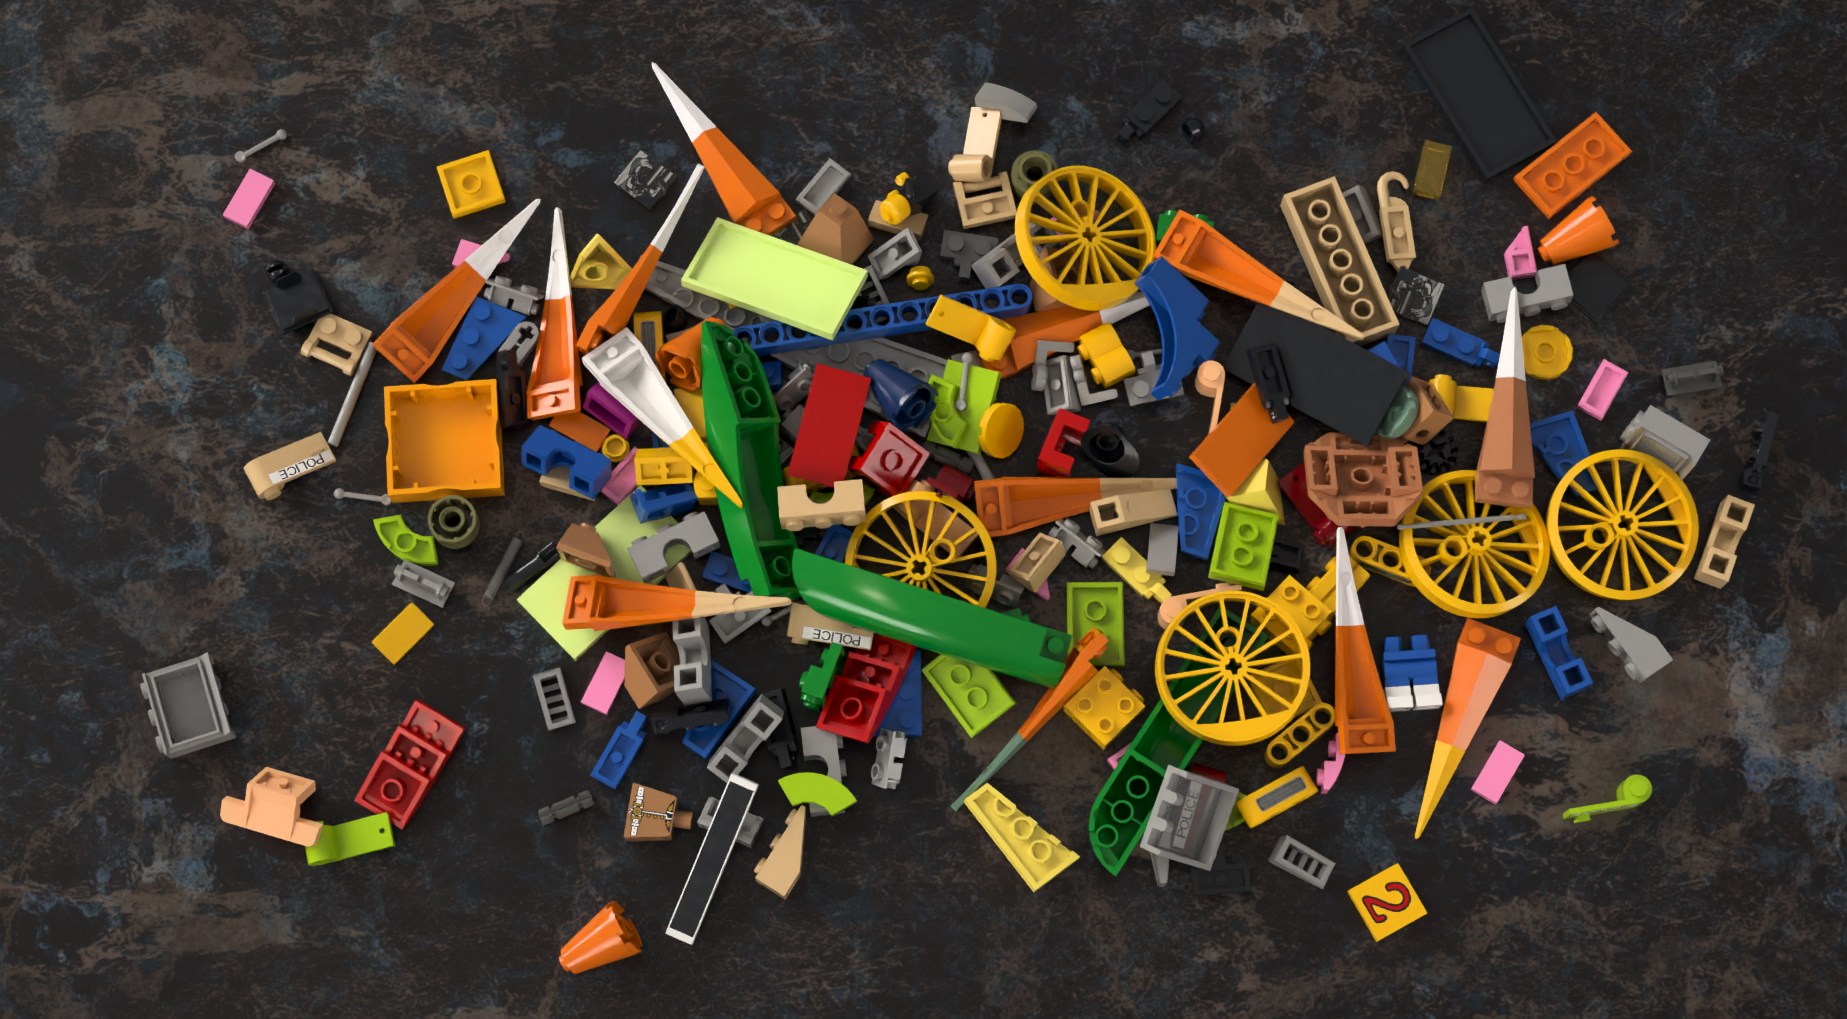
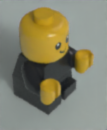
M920 171L913 176L912 180L909 179L906 172H903L896 177L895 182L897 185H904L905 187L900 192L893 190L887 195V198L880 205L881 216L889 224L897 225L908 216L918 214L929 207L938 189Z

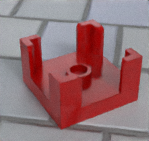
M1059 408L1039 455L1036 473L1046 477H1071L1074 458L1061 452L1066 441L1081 446L1082 435L1087 431L1091 420Z
M873 421L867 432L869 434H876L863 457L852 456L850 458L848 470L855 475L867 477L880 488L877 489V492L885 498L906 493L930 453L890 422Z

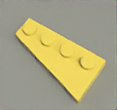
M986 783L964 800L965 805L1033 892H1036L1080 858L1074 851H1070L1060 843L1061 841L1055 836L1048 834L1038 826V823L1030 816L1027 817L1018 810L1015 804L990 784Z

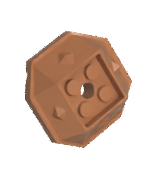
M1329 432L1314 443L1311 442L1304 447L1303 454L1308 497L1337 526H1360L1361 528L1366 526L1394 527L1422 497L1423 486L1417 447L1408 443L1405 445L1397 438L1385 439L1376 434L1370 446L1367 447L1343 433Z

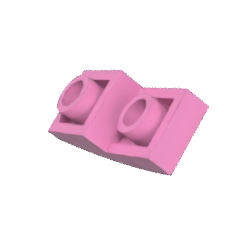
M1338 733L1333 737V741L1328 743V758H1333V761H1324L1321 768H1317L1316 785L1321 786V794H1327L1344 762L1345 754H1340Z

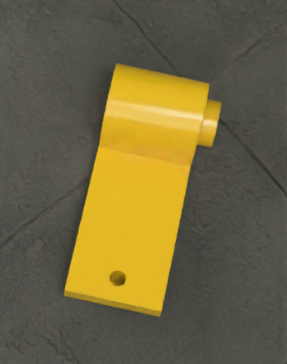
M940 295L925 323L929 327L975 345L980 351L979 356L992 363L994 360L1000 361L1016 333V329L1007 322L943 295Z
M1442 374L1435 375V379L1429 380V383L1433 384L1454 417L1453 419L1487 422L1494 389L1457 386V383L1451 380V376Z

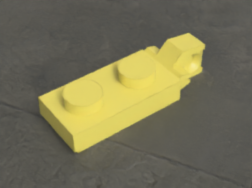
M1122 537L1102 556L1101 559L1141 597L1144 596L1149 600L1153 596L1162 604L1166 598L1172 596L1163 586L1166 580L1162 575L1146 573L1147 561Z

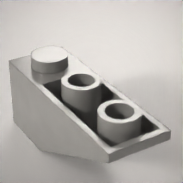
M1600 607L1595 608L1589 614L1592 618L1591 624L1598 633L1604 634L1609 641L1607 644L1611 652L1617 657L1620 656L1626 664L1624 668L1627 674L1633 680L1637 679L1639 684L1673 661L1656 636Z

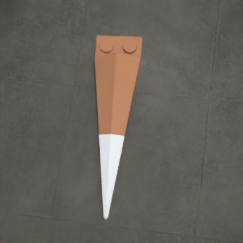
M1514 287L1510 292L1496 380L1475 474V502L1530 509L1533 506V479L1535 478L1518 295L1517 289Z

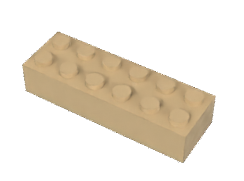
M1335 176L1283 195L1280 207L1324 308L1363 333L1364 339L1360 340L1334 330L1335 334L1360 347L1383 339L1388 334H1395L1399 322Z

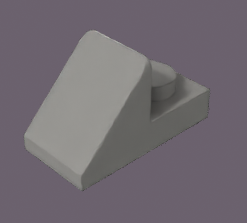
M907 227L869 254L868 258L879 280H885L904 266H916L922 250L911 228Z

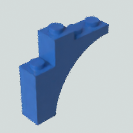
M1161 256L1148 264L1134 283L1151 305L1161 333V368L1155 386L1150 393L1157 400L1168 395L1170 397L1174 396L1182 386L1180 381L1183 377L1188 376L1194 368L1202 363L1214 359L1216 356L1214 351L1220 343L1218 339L1199 323L1206 313L1204 308L1209 300Z

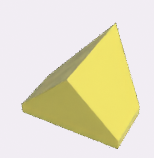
M596 234L578 256L570 276L571 288L616 290L632 268L599 234Z
M1265 458L1233 495L1226 498L1229 503L1278 514V524L1285 525L1280 486L1277 484L1279 478L1269 460Z

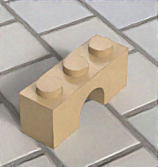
M862 479L834 482V495L831 500L823 504L814 503L808 498L806 484L777 487L781 528L789 531H799L804 527L824 529L837 524L855 526L860 524V522H866Z
M1727 495L1720 502L1694 576L1695 580L1719 589L1729 582L1737 558L1734 554L1742 534L1747 529L1755 504L1731 495Z

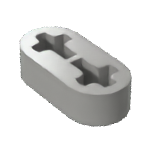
M528 321L519 323L498 352L518 348L516 351L517 363L521 367L537 346L539 339L537 326ZM529 330H532L531 334L533 338H526L523 341V343L520 344V342L523 339L521 332H529Z

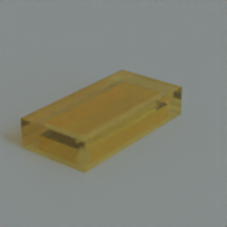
M1425 140L1412 194L1439 200L1452 146Z

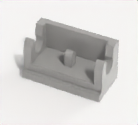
M713 797L708 798L697 822L699 827L706 830L709 829L720 800ZM747 813L736 842L752 848L764 818Z

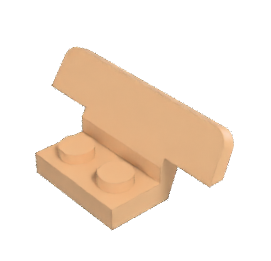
M265 767L247 783L245 801L230 796L222 799L220 816L224 822L304 846L316 845L323 827L321 823L300 817V804L316 791L315 781L273 768Z

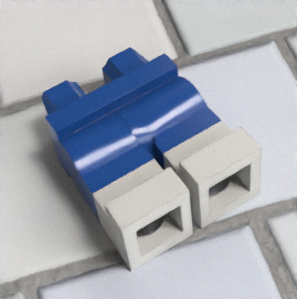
M1427 635L1412 636V650L1402 651L1401 637H1387L1384 640V652L1380 656L1382 688L1390 712L1409 711L1412 708L1413 710L1438 709L1443 705L1442 696L1439 692L1435 649H1430Z

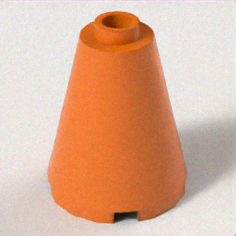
M1593 196L1587 198L1540 240L1541 247L1538 248V251L1545 263L1550 260L1554 265L1609 249L1619 244L1618 239L1612 240L1611 235L1616 232L1602 207L1598 206L1595 208L1592 202L1596 201Z
M709 317L704 320L716 322L726 326V324L718 318ZM704 321L662 345L655 354V361L661 373L663 374L666 371L672 377L669 381L673 385L689 392L702 386L701 336L702 323Z
M612 901L608 903L561 948L559 961L565 971L571 970V972L577 974L636 955L642 951L640 947L643 945L637 929L631 919L626 920L621 916V913L625 912V910L617 902Z

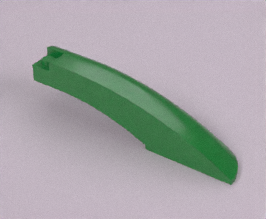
M704 321L702 323L701 364L708 451L742 501V508H740L715 487L732 555L741 581L750 582L754 596L786 597L793 601L802 597L794 583L792 574L794 548H799L794 532L782 529L779 518L777 487L784 486L778 424L781 423V419L763 366L747 341L742 343L732 335L734 332L732 329L716 322Z
M794 548L792 555L794 583L802 599L813 610L827 618L1048 688H1055L1062 677L1066 666L1064 663L1073 635Z
M1220 607L1209 622L1215 634L1223 627ZM1225 609L1228 626L1234 627L1239 631L1242 619ZM1245 622L1239 654L1257 631V628L1248 622ZM1205 629L1199 640L1219 653L1215 648L1214 641ZM1261 631L1243 657L1262 647L1269 636ZM1224 633L1220 636V642L1223 646L1230 647L1235 645L1236 640L1232 634ZM1196 644L1190 652L1191 655L1217 660ZM1257 656L1253 657L1247 662L1254 661ZM1186 659L1178 673L1218 666ZM1230 661L1225 669L1231 670L1232 675H1236L1240 666H1235L1234 662ZM1219 672L1174 679L1168 687L1172 698L1176 700ZM1222 677L1177 705L1179 709L1189 719L1193 720L1220 683ZM1227 681L1199 718L1197 724H1215L1221 714ZM1234 683L1231 685L1228 702L1235 692ZM1160 699L1097 796L1091 809L1089 835L1092 848L1102 865L1114 876H1117L1145 832L1168 765L1185 770L1204 741L1184 729L1171 716L1162 699Z

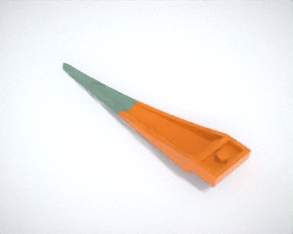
M1093 626L1073 646L1064 662L1066 666L1057 686L1053 689H1047L1034 710L999 755L950 806L955 812L965 804L964 800L981 788L1099 672L1089 660L1092 657L1097 659L1107 649L1105 644L1109 640Z

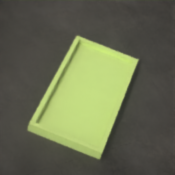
M717 217L683 275L681 284L685 288L833 341L868 277V271Z
M641 485L635 489H641L642 492H646ZM630 494L595 528L612 562L616 578L644 583L629 554L628 548L632 546L631 543L640 537L647 536V538L658 534L657 530L668 524L675 526L679 523L670 516L640 524L630 499ZM674 545L667 550L665 561L669 571L692 553L688 547ZM560 559L529 587L517 601L576 661L608 630L594 631L593 628L566 630L562 621L571 576L600 574ZM668 573L646 584L658 585Z

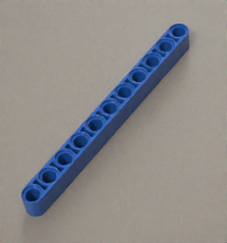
M1024 284L943 295L998 319L1025 315L1029 312L1032 304L1031 289ZM940 296L851 309L833 341L807 332L803 338H795L792 334L799 328L780 321L741 326L735 329L732 335L739 340L741 338H749L752 341L750 346L756 355L764 356L933 330L934 328L927 326L925 323ZM1015 296H1023L1027 301L1024 304H1016L1012 299ZM995 300L999 303V306L990 309L985 305V302ZM912 312L917 318L914 321H906L902 316L905 313ZM878 317H886L889 319V323L880 326L875 323V320ZM851 321H858L862 324L857 330L849 329L847 325ZM774 333L779 336V339L776 342L769 343L765 340V337L768 334Z

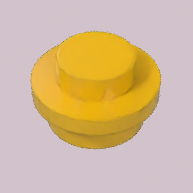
M925 266L913 267L907 275V284L916 290H925L934 283V275L931 273L930 268Z
M618 434L608 436L602 443V453L611 459L612 462H621L630 452L628 441Z

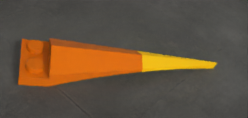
M1467 618L1455 649L1415 839L1421 836L1508 673L1521 640L1517 636Z

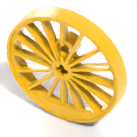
M1088 166L1059 168L1036 181L1026 191L1019 203L1015 218V237L1021 259L1033 279L1052 297L1078 309L1099 311L1121 305L1138 291L1139 288L1134 283L1146 266L1155 261L1153 260V254L1156 251L1155 233L1150 217L1142 202L1118 178L1105 171ZM1058 181L1069 182L1073 198L1071 203L1057 183ZM1078 181L1090 184L1087 202L1082 200ZM1045 186L1050 188L1063 211L1039 193L1041 188ZM1097 188L1107 193L1109 198L1093 221ZM1113 200H1115L1125 212L1097 227ZM1033 201L1061 223L1032 214L1031 207ZM1127 216L1135 229L1101 232ZM1029 222L1066 235L1032 237L1030 235ZM1137 237L1139 249L1109 239ZM1068 242L1067 246L1043 260L1039 259L1033 244ZM1071 250L1073 252L1072 256L1058 278L1055 279L1045 268L1044 264ZM1113 251L1139 259L1138 270ZM1078 255H1080L1077 284H1062L1064 277ZM1110 262L1133 280L1121 281ZM1087 263H1089L1094 284H1085ZM1099 265L1111 283L1103 284Z
M1616 449L1603 451L1577 463L1556 486L1546 512V529L1549 537L1550 551L1558 567L1569 580L1582 590L1609 600L1627 601L1646 598L1668 588L1687 569L1698 542V514L1692 495L1685 483L1662 461L1648 454L1633 450ZM1611 461L1615 506L1594 464ZM1618 461L1636 464L1624 507L1622 505ZM1643 467L1654 484L1633 509L1629 511ZM1588 469L1608 510L1573 480L1582 470ZM1568 485L1603 516L1561 502ZM1657 488L1664 503L1636 516L1637 510ZM1666 506L1673 518V521L1638 522L1639 519ZM1559 508L1600 523L1594 525L1558 526ZM1625 521L1627 526L1620 529L1618 524ZM1676 526L1683 544L1638 528ZM1594 530L1602 532L1601 534L1604 537L1603 544L1596 543L1593 540L1592 533ZM1585 531L1584 542L1565 551L1559 532ZM1639 536L1681 550V556L1675 567L1668 563ZM1634 542L1669 572L1659 583H1654ZM1612 543L1599 585L1583 574L1602 551ZM1618 544L1624 591L1605 587ZM1584 546L1595 550L1596 552L1580 571L1567 556V554ZM1627 547L1648 588L1631 591Z
M1453 471L1429 481L1423 486L1421 499L1402 518L1401 524L1431 522L1416 515L1421 502L1441 521L1453 520L1428 496L1437 489L1442 490L1455 518L1465 519L1449 486L1453 484L1465 485L1467 518H1475L1473 485H1475L1476 471ZM1484 504L1480 517H1487L1491 504ZM1533 504L1530 509L1504 506L1505 510L1499 516L1526 514V519H1513L1514 527L1490 535L1489 532L1500 521L1492 522L1487 529L1483 528L1484 523H1478L1477 527L1476 523L1448 526L1451 530L1443 526L1426 528L1446 537V539L1413 538V529L1405 528L1400 530L1399 549L1408 576L1428 600L1450 613L1468 618H1490L1511 611L1536 592L1548 569L1550 558L1549 537L1544 521L1535 505ZM1518 532L1522 543L1492 542ZM1414 546L1438 547L1437 555L1419 561ZM1446 547L1454 548L1455 555L1457 554V556L1450 555L1447 552ZM1497 550L1526 551L1531 565ZM1465 557L1453 595H1451L1437 584ZM1496 560L1530 574L1532 578L1528 586L1524 588ZM1437 561L1449 566L1435 581L1423 569L1424 566ZM1470 562L1474 603L1458 598ZM1479 567L1497 602L1496 604H1482ZM1490 568L1517 592L1518 596L1505 601Z
M912 491L898 494L872 508L866 514V522H860L855 528L848 543L845 564L860 568L856 560L862 559L906 567L904 570L882 575L893 577L908 573L900 581L907 582L911 579L909 584L914 585L916 583L918 587L923 585V588L929 590V582L935 592L943 594L932 579L934 578L971 603L986 608L992 596L997 576V560L994 545L988 531L979 518L959 501L946 495L940 499L936 496L937 493L929 491ZM929 500L930 507L921 553L910 502ZM936 502H940L952 507L955 511L938 538L928 549ZM905 503L916 554L887 514L889 509ZM959 513L966 517L974 526L973 529L955 542L944 539ZM880 515L884 517L911 558L868 531V528ZM978 532L985 551L956 558V546ZM866 534L908 562L904 563L859 555L858 549L863 536ZM942 543L948 544L951 549L950 556L945 560L940 559L936 553L938 546ZM982 556L987 558V577L936 568ZM917 561L920 563L926 562L927 566L924 567L925 574L915 572V569L918 567ZM935 573L986 581L979 601Z
M1222 591L1195 600L1172 619L1165 629L1157 648L1155 677L1157 688L1165 707L1171 716L1188 732L1215 744L1227 746L1248 745L1276 734L1297 714L1309 687L1310 657L1301 630L1292 617L1280 606L1257 594L1244 591ZM1235 601L1245 603L1239 631L1234 627L1228 626L1224 602ZM1219 603L1223 627L1215 634L1199 609ZM1249 604L1268 611L1269 614L1239 654ZM1195 612L1214 641L1215 648L1219 653L1179 625ZM1273 615L1288 629V631L1243 657ZM1178 631L1217 660L1169 650L1167 645L1173 633ZM1224 633L1232 634L1236 640L1235 645L1230 647L1223 646L1220 642V636ZM1289 635H1292L1299 654L1247 662ZM1165 655H1170L1218 667L1165 675L1164 660ZM1300 659L1301 680L1248 667ZM1230 661L1234 662L1235 666H1240L1236 675H1232L1231 670L1225 669ZM1219 672L1176 700L1172 698L1166 683L1168 680ZM1249 674L1299 685L1294 702L1290 704ZM1222 677L1220 683L1193 720L1189 719L1177 706L1179 703ZM1244 679L1288 710L1267 715ZM1227 681L1219 723L1197 724L1199 718ZM1239 682L1262 717L1245 720ZM1234 683L1240 721L1223 723L1231 685Z

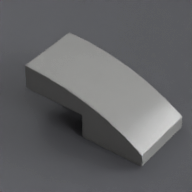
M985 82L975 96V105L977 107L1001 110V117L1004 120L1027 123L1037 109V103L1012 89Z
M1150 523L1146 573L1174 576L1178 526Z

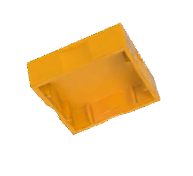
M496 379L459 381L440 386L415 384L384 387L385 425L389 439L386 456L387 491L392 503L432 501L449 495L463 498L505 496L502 428Z

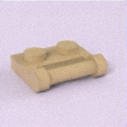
M1007 171L1000 172L998 176L991 177L988 182H953L963 229L1016 218L1017 211ZM995 187H1001L1002 189L1000 192L965 198V194Z
M330 313L317 320L309 338L301 348V355L308 358L313 356L342 369L344 374L353 376L361 362L368 342H371L374 334L370 330ZM319 341H322L351 354V357L348 360L317 347Z

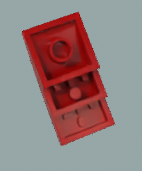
M817 363L787 475L833 488L834 482L844 481L871 377Z
M874 633L871 650L856 648L854 653L849 652L841 675H835L816 728L869 744L901 686L917 647Z
M420 699L415 700L402 725H399L394 732L386 749L380 752L354 801L375 814L389 812L390 822L403 830L435 783L464 734L466 727Z

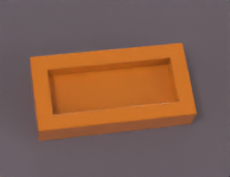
M580 411L554 416L549 424L550 429L572 441L581 443L584 447L597 453L602 449L604 440L612 433L610 428Z

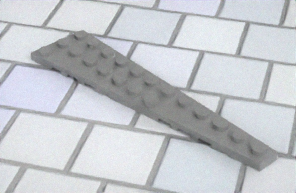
M660 261L657 262L644 289L702 321L709 317L721 319L733 331L741 326L762 323L759 314L741 307L730 309L724 301L683 287L681 279L686 270ZM848 326L849 329L857 330L856 328ZM798 329L792 335L795 338H803L807 332ZM774 333L768 334L765 337V340L769 343L776 342L779 339V336ZM882 337L767 355L776 361L781 360L783 365L793 370L800 363L805 364L808 362L814 368L812 371L814 373L817 363L863 376L865 367L871 361L883 359L927 383L931 374L943 379L948 361ZM749 338L740 339L742 343L747 341L749 345L752 342ZM869 388L864 408L890 422ZM929 417L917 428L912 425L906 429L925 440L931 425V419Z

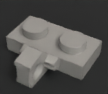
M1152 351L1141 353L1140 359L1143 368L1137 369L1138 376L1123 380L1129 407L1184 395L1183 386L1174 396L1170 397L1168 395L1160 400H1157L1150 394L1158 379L1161 364H1155Z
M726 584L721 585L715 590L717 593L733 594ZM753 591L746 594L754 596ZM764 608L720 614L710 619L709 622L726 644L772 612V610Z

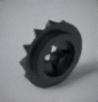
M1444 430L1439 431L1424 445L1414 443L1418 450L1420 468L1429 473H1443L1449 470L1457 460L1458 447L1454 437H1450ZM1430 444H1433L1435 447L1444 445L1440 452L1442 457H1439L1437 454L1427 457L1432 449Z

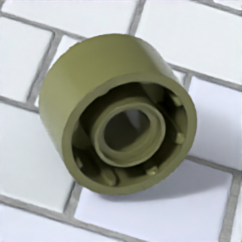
M1037 150L1021 154L1013 163L1011 171V187L1014 194L1021 200L1026 191L1036 182L1031 181L1028 175L1036 173L1043 178L1050 172L1058 169L1055 160L1047 153ZM1048 186L1041 188L1039 191L1048 200L1053 196Z
M456 495L442 497L432 505L428 513L429 529L435 539L444 547L451 549L466 547L478 535L480 529L479 517L472 504L463 497ZM460 517L461 521L458 526L454 528L447 526L450 518Z

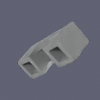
M1029 222L1030 235L1032 237L1057 235L1054 230ZM1015 233L971 265L985 289L999 287L1020 272L1018 267L1023 264L1017 247ZM1057 243L1033 244L1037 255L1040 256L1042 249L1046 247L1052 248Z
M1565 264L1538 270L1535 277L1537 291L1534 293L1522 294L1517 291L1519 315L1524 314L1525 316L1536 315L1541 312V309L1550 307L1552 310L1563 309L1568 306V303H1571L1574 295ZM1511 276L1483 283L1481 292L1489 321L1506 322L1510 292L1514 288Z
M698 512L690 513L682 519L683 522L675 526L672 524L665 525L657 530L658 534L650 538L643 536L631 543L632 546L628 548V551L644 583H648L670 572L665 561V554L674 545L688 547L695 559L720 548L719 540L705 512L700 514Z
M705 617L673 621V641L677 645L680 656V665L674 666L675 693L684 705L712 701L709 623Z
M761 694L709 759L707 768L728 783L731 774L738 775L746 766L758 745L763 740L766 741L783 719L784 711Z
M816 726L801 728L805 761L820 760L824 762L828 767L827 776L842 784L841 777L847 776L845 759L839 760L838 749L843 748L842 736L817 729ZM809 803L811 817L830 815L825 808Z

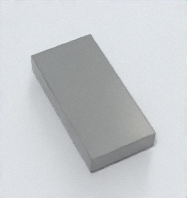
M829 158L798 195L796 202L815 216L818 210L834 193L838 194L850 180L851 173Z

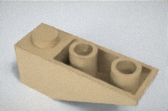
M1170 489L1116 495L1092 501L1089 507L1096 536L1178 515Z
M803 805L800 806L798 811L796 809L791 811L785 821V824L788 825L783 835L778 833L770 845V848L773 849L767 859L763 857L754 870L757 873L755 877L756 882L785 900L801 876L806 808Z

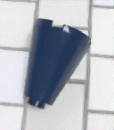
M883 359L871 361L865 367L864 376L871 377L870 390L892 425L901 432H909L906 428L912 425L915 428L921 426L935 410L937 404L934 402L935 395L938 397V392L931 384Z

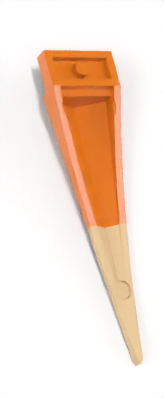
M1182 210L1178 211L1153 254V260L1162 256L1181 275L1360 340L1364 339L1363 333L1284 281L1206 222Z
M1001 477L974 481L977 517L988 531L990 537L1010 535L1042 524L1088 512L1090 502L1122 494L1176 489V478Z
M602 575L571 576L562 624L566 630L593 628L594 631L786 606L791 605L792 602L786 597L696 591L628 581Z

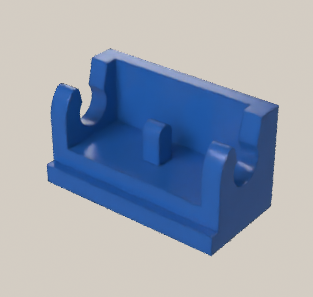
M679 483L646 492L637 489L630 496L640 524L693 511L697 501V495L694 493L691 483Z

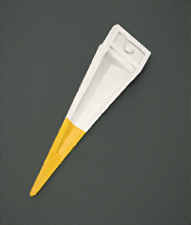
M627 327L582 357L585 367L607 392L732 502L742 508L741 499L695 431L645 347Z

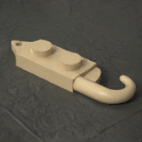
M1391 171L1380 177L1377 184L1386 261L1391 263L1399 273L1401 268L1409 269L1411 262L1416 258L1409 207L1402 199L1389 197L1388 182L1390 180L1400 181L1405 189L1409 188V184L1404 175Z

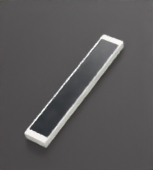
M731 774L665 934L691 945L694 943L759 786L758 783L737 774Z

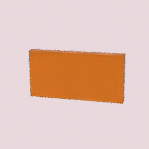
M1595 112L1518 173L1513 180L1550 220L1630 156L1633 151L1603 118Z
M1255 383L1252 384L1189 456L1226 497L1233 495L1295 422L1289 416L1283 422L1272 424L1268 410H1264L1263 404H1261Z

